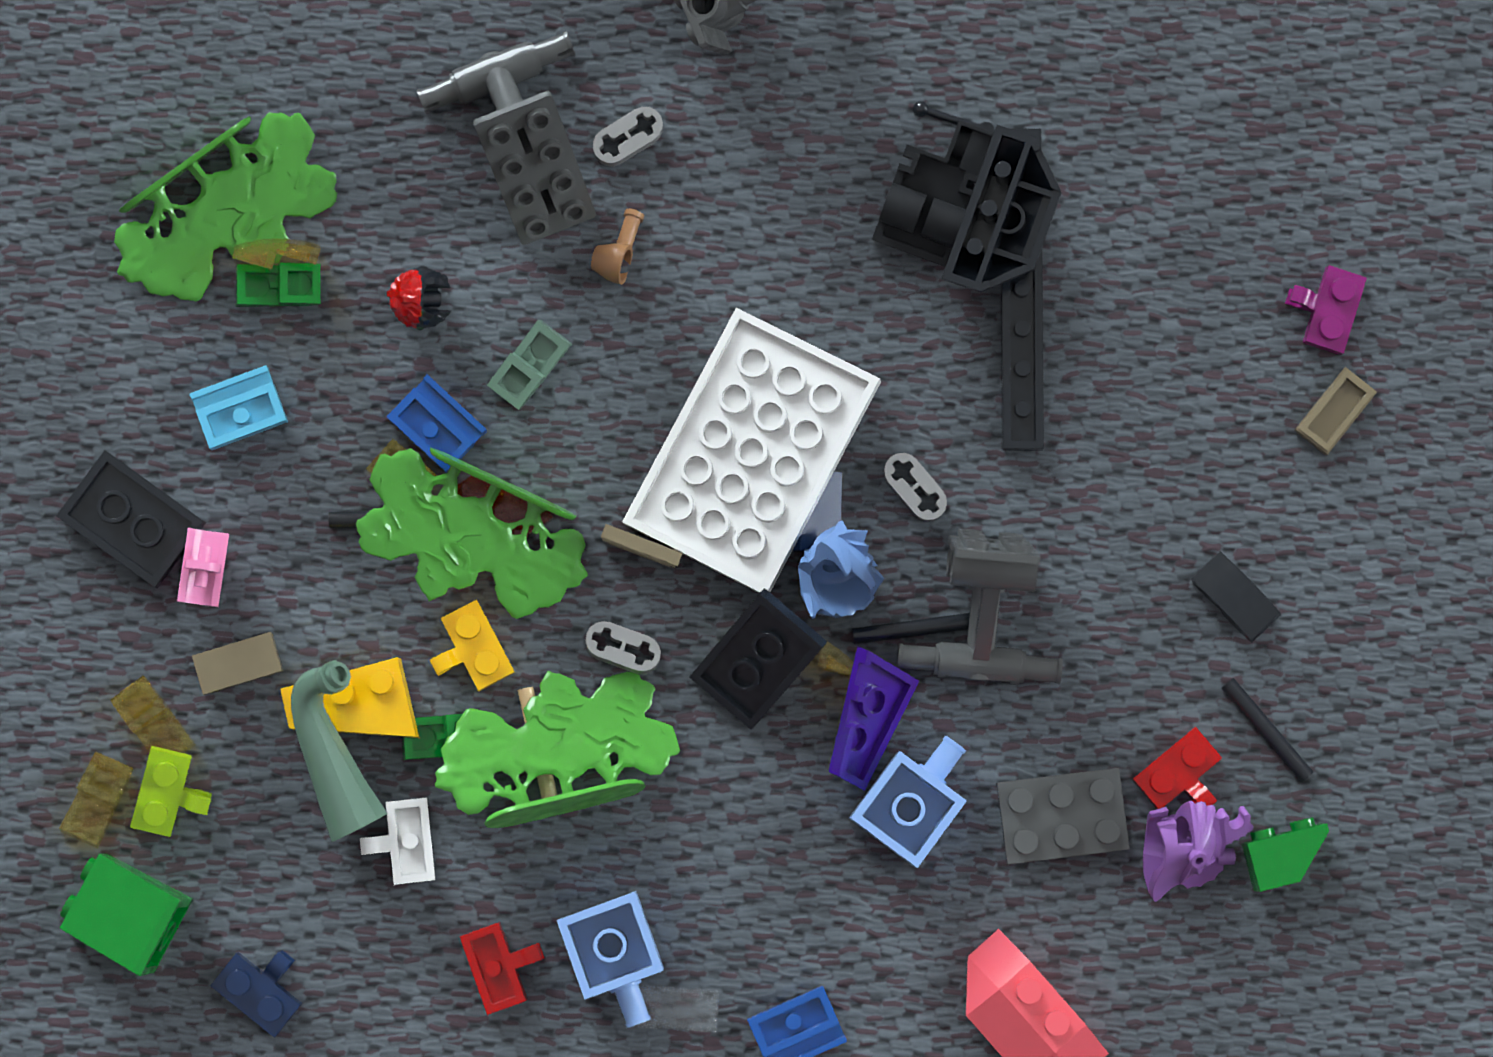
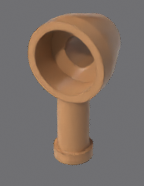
M625 209L623 215L625 219L617 243L597 245L591 260V269L606 280L620 285L624 284L628 272L620 274L622 261L624 259L629 265L631 264L633 257L632 246L639 225L644 219V214L635 209Z

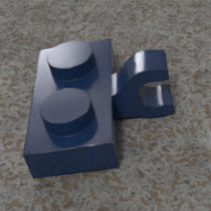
M283 950L277 952L264 971H261L242 954L237 952L210 985L274 1038L303 1004L277 983L295 961Z

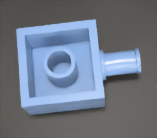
M945 735L943 741L925 765L921 763L918 765L901 751L897 752L852 812L849 819L914 868H918L966 803L964 798L946 786L947 782L944 780L966 750Z
M637 891L556 920L584 1000L610 991V993H615L626 1022V1028L650 1020L651 1016L648 1014L638 984L642 982L641 979L664 971V966Z

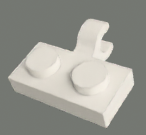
M427 798L386 802L389 835L360 838L361 855L391 852L394 885L436 880Z

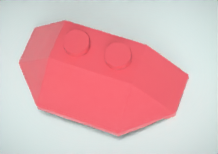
M999 929L968 955L966 1017L1002 1057H1106L1109 1054L1074 1010Z

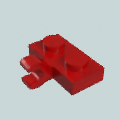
M1194 727L1132 780L1156 809L1165 807L1182 791L1194 803L1202 801L1206 803V806L1213 805L1217 802L1216 798L1198 778L1220 761L1222 757L1197 727Z
M501 922L459 936L487 1015L528 1000L517 968L545 958L540 943L511 953Z

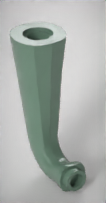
M336 660L303 673L295 682L291 694V712L294 727L331 842L388 814L364 779L324 708V694L333 695L339 693L350 683L351 675L349 669L345 664Z

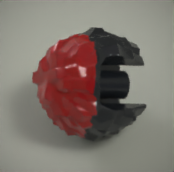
M420 266L396 277L390 286V290L387 291V297L390 298L389 305L395 317L402 324H405L406 327H413L420 331L424 328L436 327L437 324L443 322L449 316L451 310H438L437 307H440L442 302V296L438 288H450L447 275L426 266Z

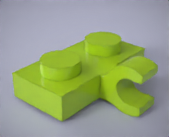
M151 746L130 828L171 837L179 806L194 813L207 815L212 793L184 787L192 755Z

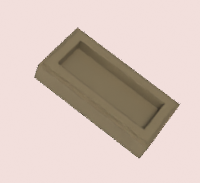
M1344 367L1294 431L1326 456L1375 396L1377 391L1348 368Z
M605 524L601 535L602 541L673 569L679 568L683 557L682 552Z
M272 632L192 655L203 695L284 672Z

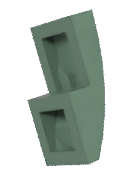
M537 320L517 349L509 354L487 386L520 410L572 346V343L542 320Z

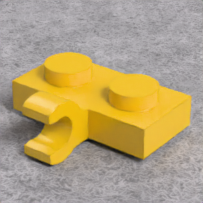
M477 600L440 618L455 648L430 659L438 676L464 663L479 692L515 673Z

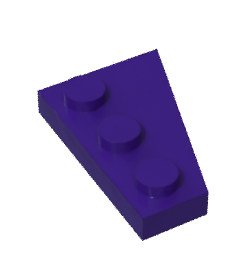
M857 646L828 772L865 791L919 680Z

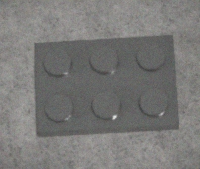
M1119 768L996 783L1007 865L1130 849Z

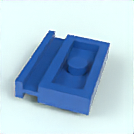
M428 374L387 415V419L445 473H448L451 466L431 455V447L461 460L479 438L487 432L483 425Z
M823 985L747 1018L763 1057H814L847 1042Z

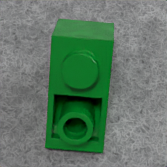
M1311 817L1289 823L1291 831L1275 834L1274 827L1251 832V841L1241 843L1253 890L1262 892L1300 882L1329 833L1328 824H1315L1314 818Z

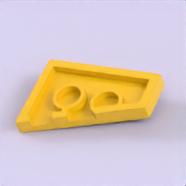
M398 657L349 670L351 675L350 683L343 691L333 695L324 694V708L338 733L419 738L402 660ZM292 685L280 690L289 729L295 730L291 712V694L294 687Z

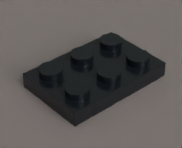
M104 450L56 515L63 522L157 589L183 555L188 528L201 530L206 524L205 521L106 450Z
M764 588L689 678L752 730L820 652L827 641Z

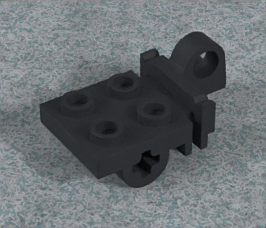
M959 120L945 158L907 144L903 157L913 161L910 167L899 164L872 240L946 267L973 193L972 189L966 188L967 182L970 181L976 184L994 132Z

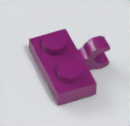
M1328 265L1325 268L1317 294L1310 289L1294 285L1293 289H1289L1285 304L1311 312L1302 343L1338 355L1344 354L1367 277Z

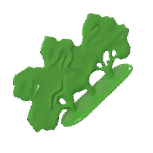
M269 112L262 119L258 138L252 144H241L235 140L234 136L250 124L251 116H248L121 207L118 211L126 213L145 200H152L154 202L153 214L148 223L142 224L133 221L123 223L116 229L114 243L119 248L123 257L117 271L118 275L124 276L127 282L141 281L150 294H157L163 297L174 295L181 300L199 301L202 299L213 278V252L219 247L227 248L232 258L250 260L256 256L265 263H279L290 241L282 225L284 216H302L310 219L332 207L337 197V192L334 190L337 183L336 174L320 165H308L306 163L315 134L300 113H294L289 117L283 113ZM225 144L230 151L232 167L229 170L206 174L198 162ZM250 152L255 154L258 158L257 163L252 164L245 154ZM189 170L201 185V194L196 200L187 205L171 203L166 196L165 186ZM180 209L184 211L186 217L177 218L174 210ZM167 211L172 220V232L168 237L163 238L160 233L159 220L162 222L166 219L163 212ZM150 226L154 229V237L151 239L145 233Z
M432 447L430 448L431 455L451 466L448 473L439 476L430 474L426 470L419 453L412 448L398 451L392 457L387 454L379 456L369 480L384 505L382 508L372 509L363 518L357 520L356 527L361 536L359 539L360 547L367 554L389 561L399 556L415 553L419 559L415 579L429 601L446 594L448 588L454 587L459 590L475 584L478 573L487 571L492 573L499 602L513 618L518 619L533 614L538 608H549L553 604L560 602L567 588L579 586L582 580L588 576L586 569L581 563L582 553L586 547L583 535L575 529H561L556 533H550L544 526L540 516L542 512L549 511L565 519L574 520L577 516ZM461 471L491 484L485 497H462L458 494L457 477ZM436 484L444 485L438 496L432 495L431 490ZM501 489L527 501L528 509L524 519L513 523H506L494 516L492 506ZM531 525L534 526L532 533L536 535L539 533L540 549L537 551L529 548L526 538L529 526ZM523 526L521 534H512V530L515 527ZM547 537L554 540L552 549L547 548Z
M547 671L539 686L540 694L531 697L524 707L523 712L527 722L521 728L515 729L493 712L473 708L464 711L456 723L455 732L447 737L445 744L441 748L444 765L435 773L437 779L435 787L451 792L456 801L457 808L468 815L478 814L485 809L494 795L512 800L515 806L499 810L491 814L485 821L487 828H504L633 796L642 791L646 786L642 780L637 779L617 781V777L623 768L635 767L649 775H661L665 767L669 765L670 756L677 755L680 752L673 726L645 717V712L652 705L653 693L656 689L651 683L642 680L638 674L624 672L603 678L600 687L591 698H587L581 695L574 679ZM615 752L618 754V763L611 766L610 754ZM594 768L606 780V784L573 791L571 784L575 778L580 777L588 769ZM502 771L513 779L516 789L513 791L511 785H506L504 789L493 778L494 774ZM525 771L528 776L526 782L522 784L518 776ZM553 774L559 779L562 794L530 802L526 789L535 777ZM488 782L494 787V791L486 792L484 790V783Z

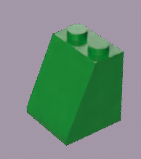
M107 853L99 854L97 859L91 857L80 875V880L84 881L77 896L70 895L61 910L60 916L64 918L60 929L139 976L155 973L193 898Z

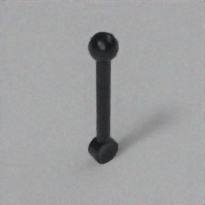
M924 101L916 102L913 106V112L918 117L928 115L958 125L959 120L994 132V127L990 122L978 124L929 108Z

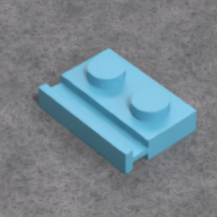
M266 365L190 393L203 433L211 450L288 422L269 368Z

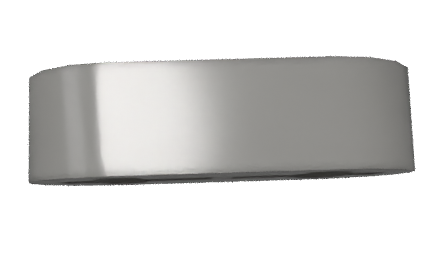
M640 107L602 129L593 140V152L596 159L605 166H617L654 144L663 133V121L660 114L650 107ZM643 117L646 121L651 119L655 121L652 125L653 133L647 136L644 131L639 132L633 137L629 134L637 129L638 118ZM624 136L627 139L618 146L619 154L613 157L609 152L605 154L600 152L604 148L603 140L609 138L612 142Z
M897 453L891 456L886 462L883 471L884 479L889 487L919 520L929 522L940 518L947 506L946 495L940 486L912 455ZM898 462L902 466L909 463L912 466L909 475L916 483L914 486L910 487L903 478L897 481L893 479L892 475L895 472L894 463ZM917 488H920L928 497L932 494L938 497L935 503L938 509L936 512L932 513L929 509L924 512L919 510L918 506L922 501L915 492Z
M606 621L595 623L586 633L585 644L587 651L599 661L641 675L652 672L659 664L660 647L653 638ZM606 630L611 632L610 640L622 645L620 649L606 646L604 651H599L597 649V642L592 638L594 635L601 636L603 631ZM642 644L648 645L649 654L654 656L652 661L645 660L643 665H638L635 663L636 656L625 651L626 646L639 650Z

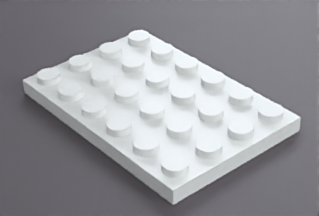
M736 308L622 522L626 526L671 549L682 552L683 555L758 593L764 588L771 592L881 383L880 378Z

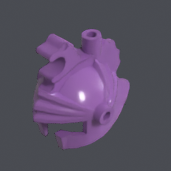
M1193 801L1185 802L1180 806L1176 814L1168 816L1169 810L1167 807L1149 811L1142 860L1145 883L1150 896L1155 902L1160 900L1171 888L1179 884L1184 885L1187 889L1195 886L1201 887L1206 882L1215 880L1216 876L1223 871V865L1235 864V850L1233 848H1225L1226 845L1232 844L1234 840L1239 841L1240 837H1246V834L1254 828L1250 822L1251 816L1244 806L1238 808V816L1229 821L1230 818L1223 808L1216 812L1215 806H1206V803L1202 801L1197 803Z

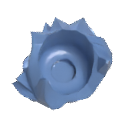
M842 520L836 526L823 531L816 538L811 548L804 550V556L798 565L800 593L812 619L815 618L816 614L834 618L847 615L853 616L857 610H864L874 599V594L884 580V577L873 567L878 565L875 563L873 556L868 553L869 545L864 544L867 530H847Z

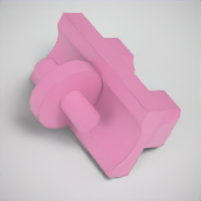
M188 528L177 602L219 607L229 540L228 533Z

